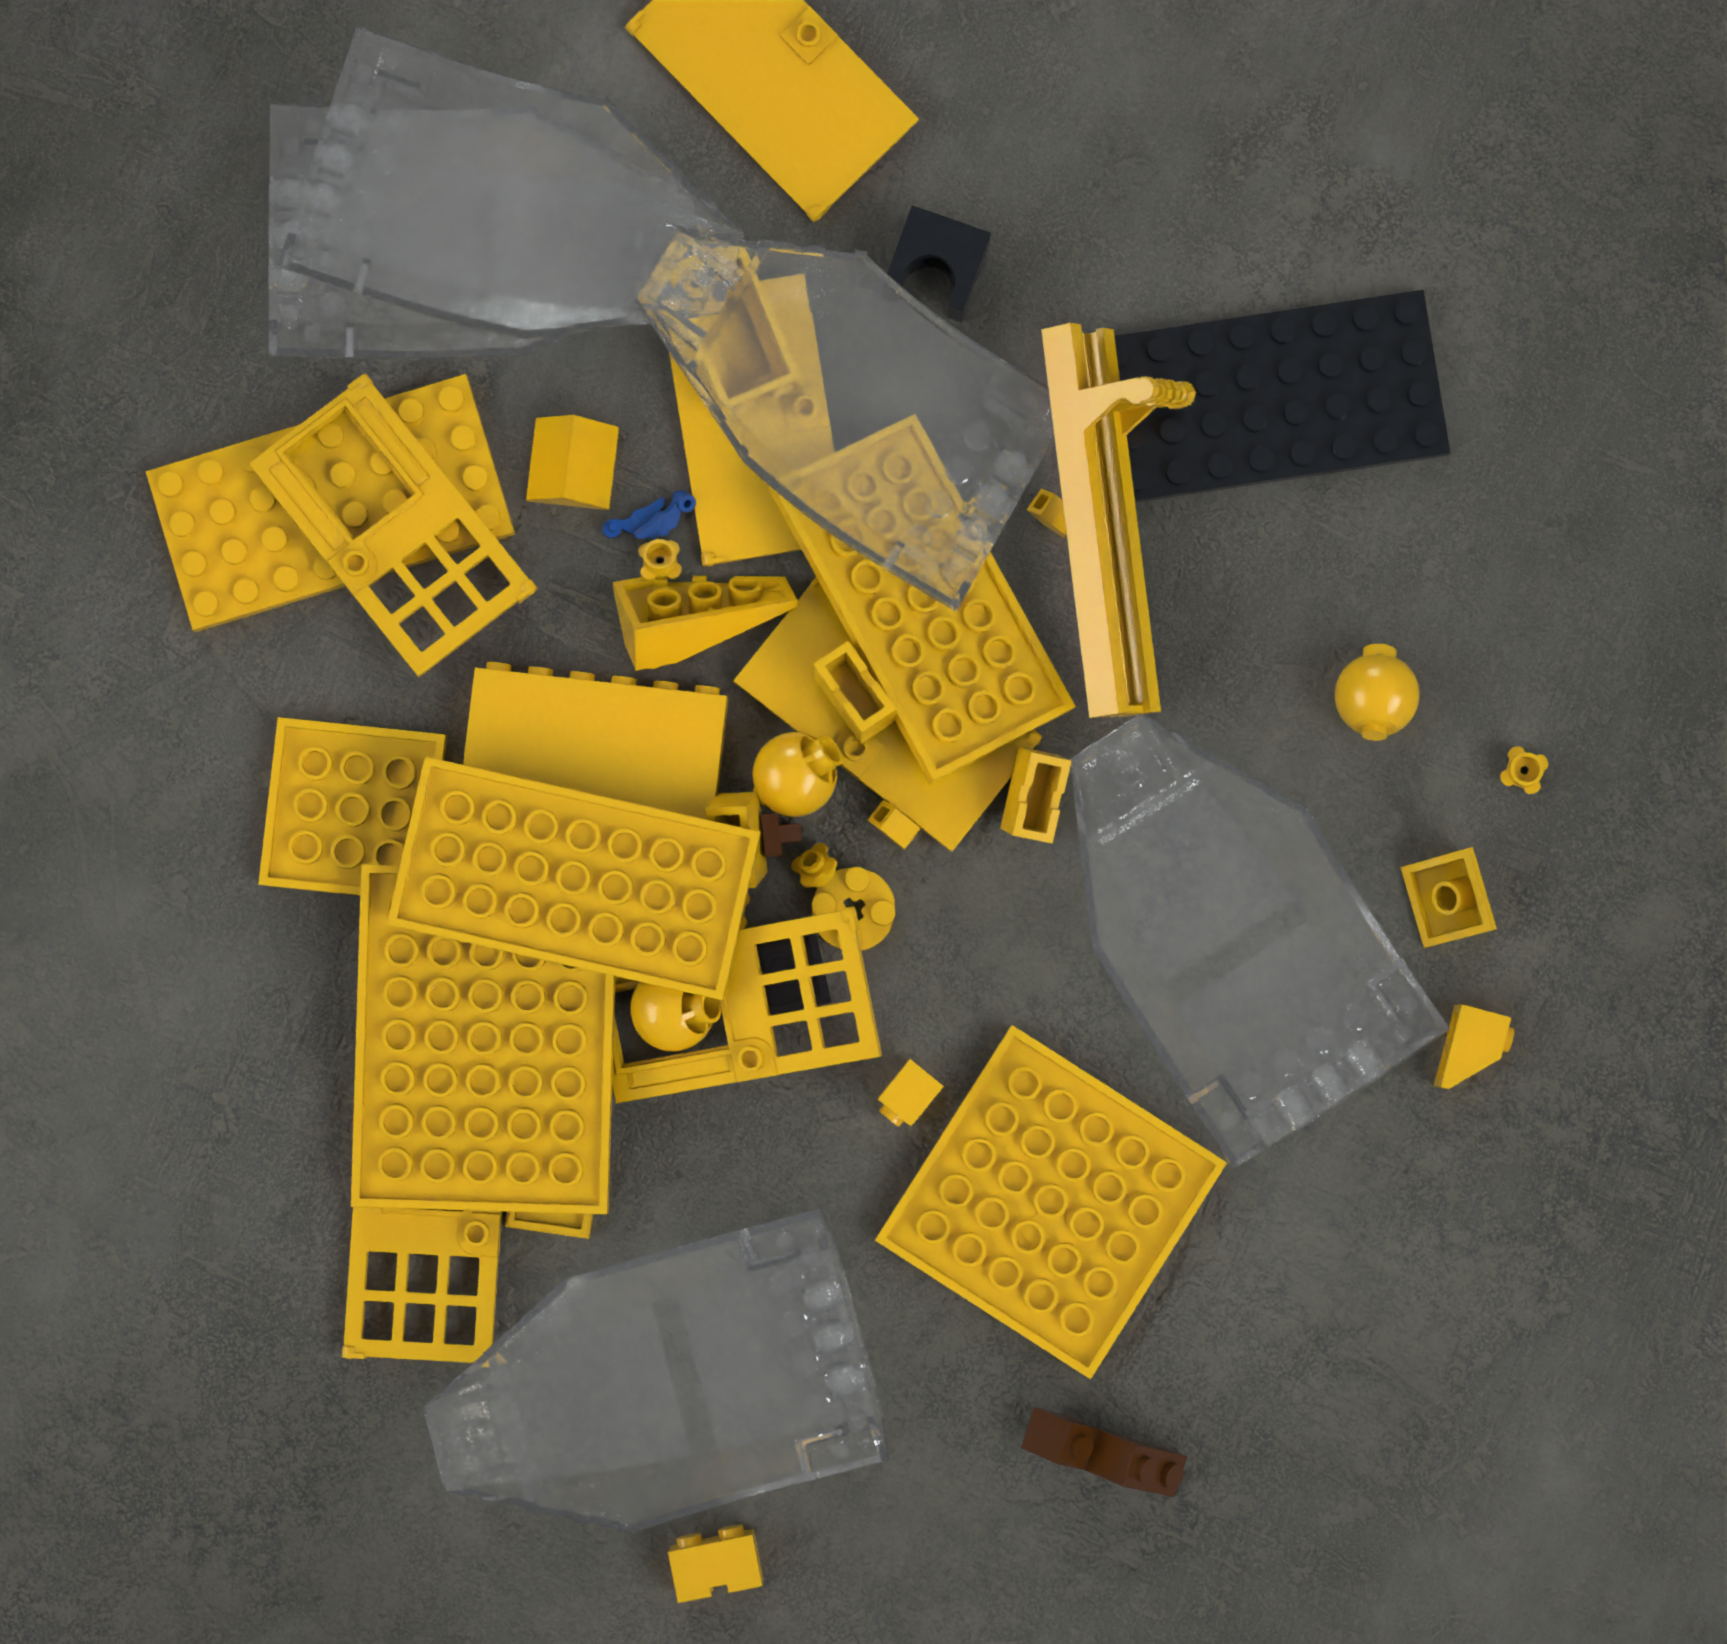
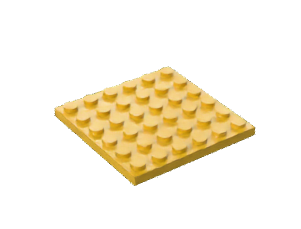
M1011 1025L878 1233L875 1241L1091 1379L1227 1162ZM1045 1212H1056V1213H1054V1214H1047V1213H1045ZM1037 1213L1049 1219L1057 1218L1066 1213L1065 1228L1046 1241L1043 1228L1037 1222L1029 1219ZM1033 1225L1039 1230L1041 1239L1037 1247L1032 1249L1019 1231L1020 1227Z

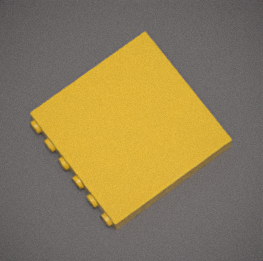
M487 662L486 669L475 667L463 765L706 819L705 807L718 794L729 703L727 696L720 695V688L696 685L695 692L678 690V683L668 681H654L653 687L636 686L637 679L624 676H612L611 683L595 681V674L579 671H570L569 678L553 676V669L532 666L528 667V673L511 672L512 665L499 662Z

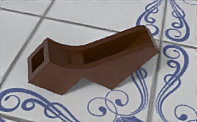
M1034 1407L1021 1447L1056 1464L1086 1470L1120 1486L1175 1497L1178 1485L1182 1481L1183 1469L1188 1457L1163 1447L1089 1425L1062 1413Z

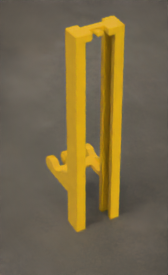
M1067 323L1041 329L1089 718L1127 717L1161 712L1127 434L1157 407L1181 409L1191 405L1194 402L1196 392L1192 384L1185 381L1174 382V380L1153 379V377L1147 376L1120 381L1114 329L1099 328L1096 329V332L1087 334L1082 333L1081 324Z

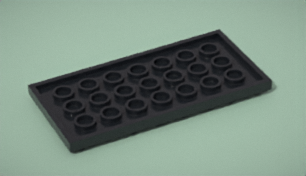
M1424 290L1114 336L1120 381L1136 377L1141 378V376L1153 377V379L1174 380V382L1185 381L1192 384L1196 392L1194 402L1191 405L1181 409L1157 407L1127 434L1135 503L1444 457L1450 454Z

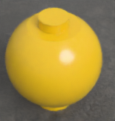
M1370 644L1365 646L1362 656L1351 661L1342 670L1335 686V704L1342 720L1352 730L1362 734L1363 738L1372 741L1384 740L1388 735L1403 729L1414 717L1420 699L1419 684L1415 674L1405 662L1396 658L1397 650L1386 644Z
M789 732L769 740L757 754L752 771L753 790L759 796L760 804L778 814L789 817L805 816L819 810L827 803L834 792L837 782L836 767L842 763V754L836 743L827 736H821L816 739L809 734Z
M640 982L635 988L630 1004V1015L637 1033L649 1045L664 1051H681L695 1046L708 1034L713 1023L719 1020L722 1013L718 999Z

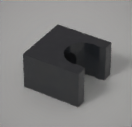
M912 205L884 281L883 295L897 300L903 294L904 283L910 274L917 269L925 267L937 268L947 274L954 288L949 297L948 318L962 322L989 248L991 233Z

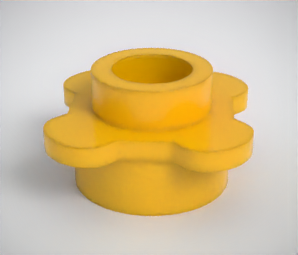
M656 539L642 544L638 550L639 556L643 559V567L640 570L641 577L646 581H653L656 577L667 576L670 579L679 577L682 572L681 565L677 563V554L680 552L679 545L675 541ZM662 558L664 562L659 564L656 560Z
M1520 746L1513 747L1508 752L1509 762L1506 770L1501 772L1500 780L1505 786L1515 785L1523 788L1527 794H1534L1541 788L1539 781L1543 776L1544 770L1548 768V760L1542 754L1535 755L1525 752ZM1521 767H1527V774L1521 773Z
M817 843L812 849L805 851L801 856L793 860L791 868L795 873L800 874V883L803 887H821L834 877L837 861L827 854L828 847L826 844Z

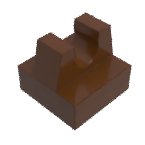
M778 813L761 815L766 859L783 858L782 845L803 842L800 824L780 825Z

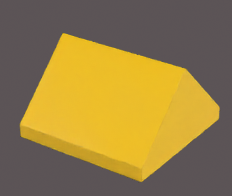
M577 415L536 418L526 501L610 510L619 427Z
M1473 847L1400 867L1424 948L1497 929Z

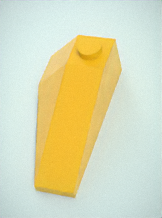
M693 575L692 582H668L667 576L656 577L653 581H646L639 577L613 582V591L625 647L636 671L656 669L660 666L678 663L798 607V600L786 577L734 576L730 579L729 583H713L707 581V576Z

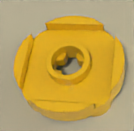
M861 867L837 870L831 881L824 886L817 887L812 900V916L840 911L842 908H846L843 902L848 898L854 902L861 899L865 904L861 909L864 917L858 921L860 929L857 931L861 951L870 949L879 944L890 932L895 918L893 893L888 884L874 872ZM837 930L819 932L820 936L828 944L841 949Z

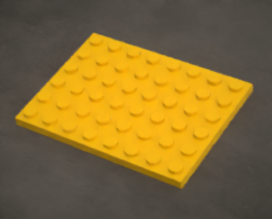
M361 864L351 1207L608 1214L616 976L387 925L400 865Z

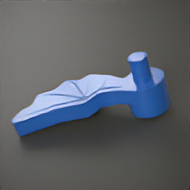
M686 490L675 491L670 506L665 511L657 512L649 522L635 530L633 535L639 539L648 537L651 540H655L659 536H668L670 529L677 526L680 510L690 512L694 509L696 505L695 498Z
M661 497L649 506L633 511L628 519L607 520L602 526L603 536L608 539H614L620 534L621 530L633 534L635 530L649 522L661 510L665 499Z

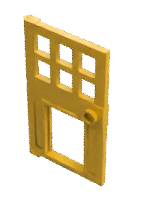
M365 373L347 386V390L248 464L417 677L420 678L517 602L520 604L533 595L538 587L531 579H528ZM342 412L347 414L411 494L409 499L356 539L288 455L290 451ZM457 520L462 523L480 546V548L459 564L453 561L435 538ZM424 545L428 546L448 571L426 589L422 588L402 563ZM486 558H490L510 583L507 588L488 602L485 601L465 576L467 572ZM391 570L398 574L415 596L393 614H390L370 589L372 584ZM454 582L460 586L477 608L473 614L455 627L432 600ZM421 607L425 608L445 633L444 636L423 652L418 649L400 626V623Z
M851 906L842 908L840 911L739 929L724 1000H719L728 1045L624 1063L614 1014L612 1086L616 1104L881 1057L882 1052L857 931L860 928L855 907ZM837 930L843 959L809 965L803 936ZM789 938L796 968L763 974L756 945ZM845 971L851 1001L817 1006L811 977ZM616 977L615 992L635 989L640 982ZM797 979L800 985L804 1009L771 1015L765 985ZM853 1012L860 1041L825 1047L820 1018ZM807 1021L812 1050L779 1056L773 1026Z
M353 1207L344 1345L342 1346L341 1357L347 1359L378 1357L491 1364L502 1211ZM370 1251L397 1253L395 1291L368 1290L366 1288L368 1255ZM410 1254L438 1256L436 1293L408 1292ZM451 1256L478 1257L480 1259L477 1296L449 1294ZM366 1301L394 1303L392 1340L363 1338ZM407 1303L435 1305L432 1343L404 1340ZM448 1305L476 1307L474 1345L448 1344L445 1342Z

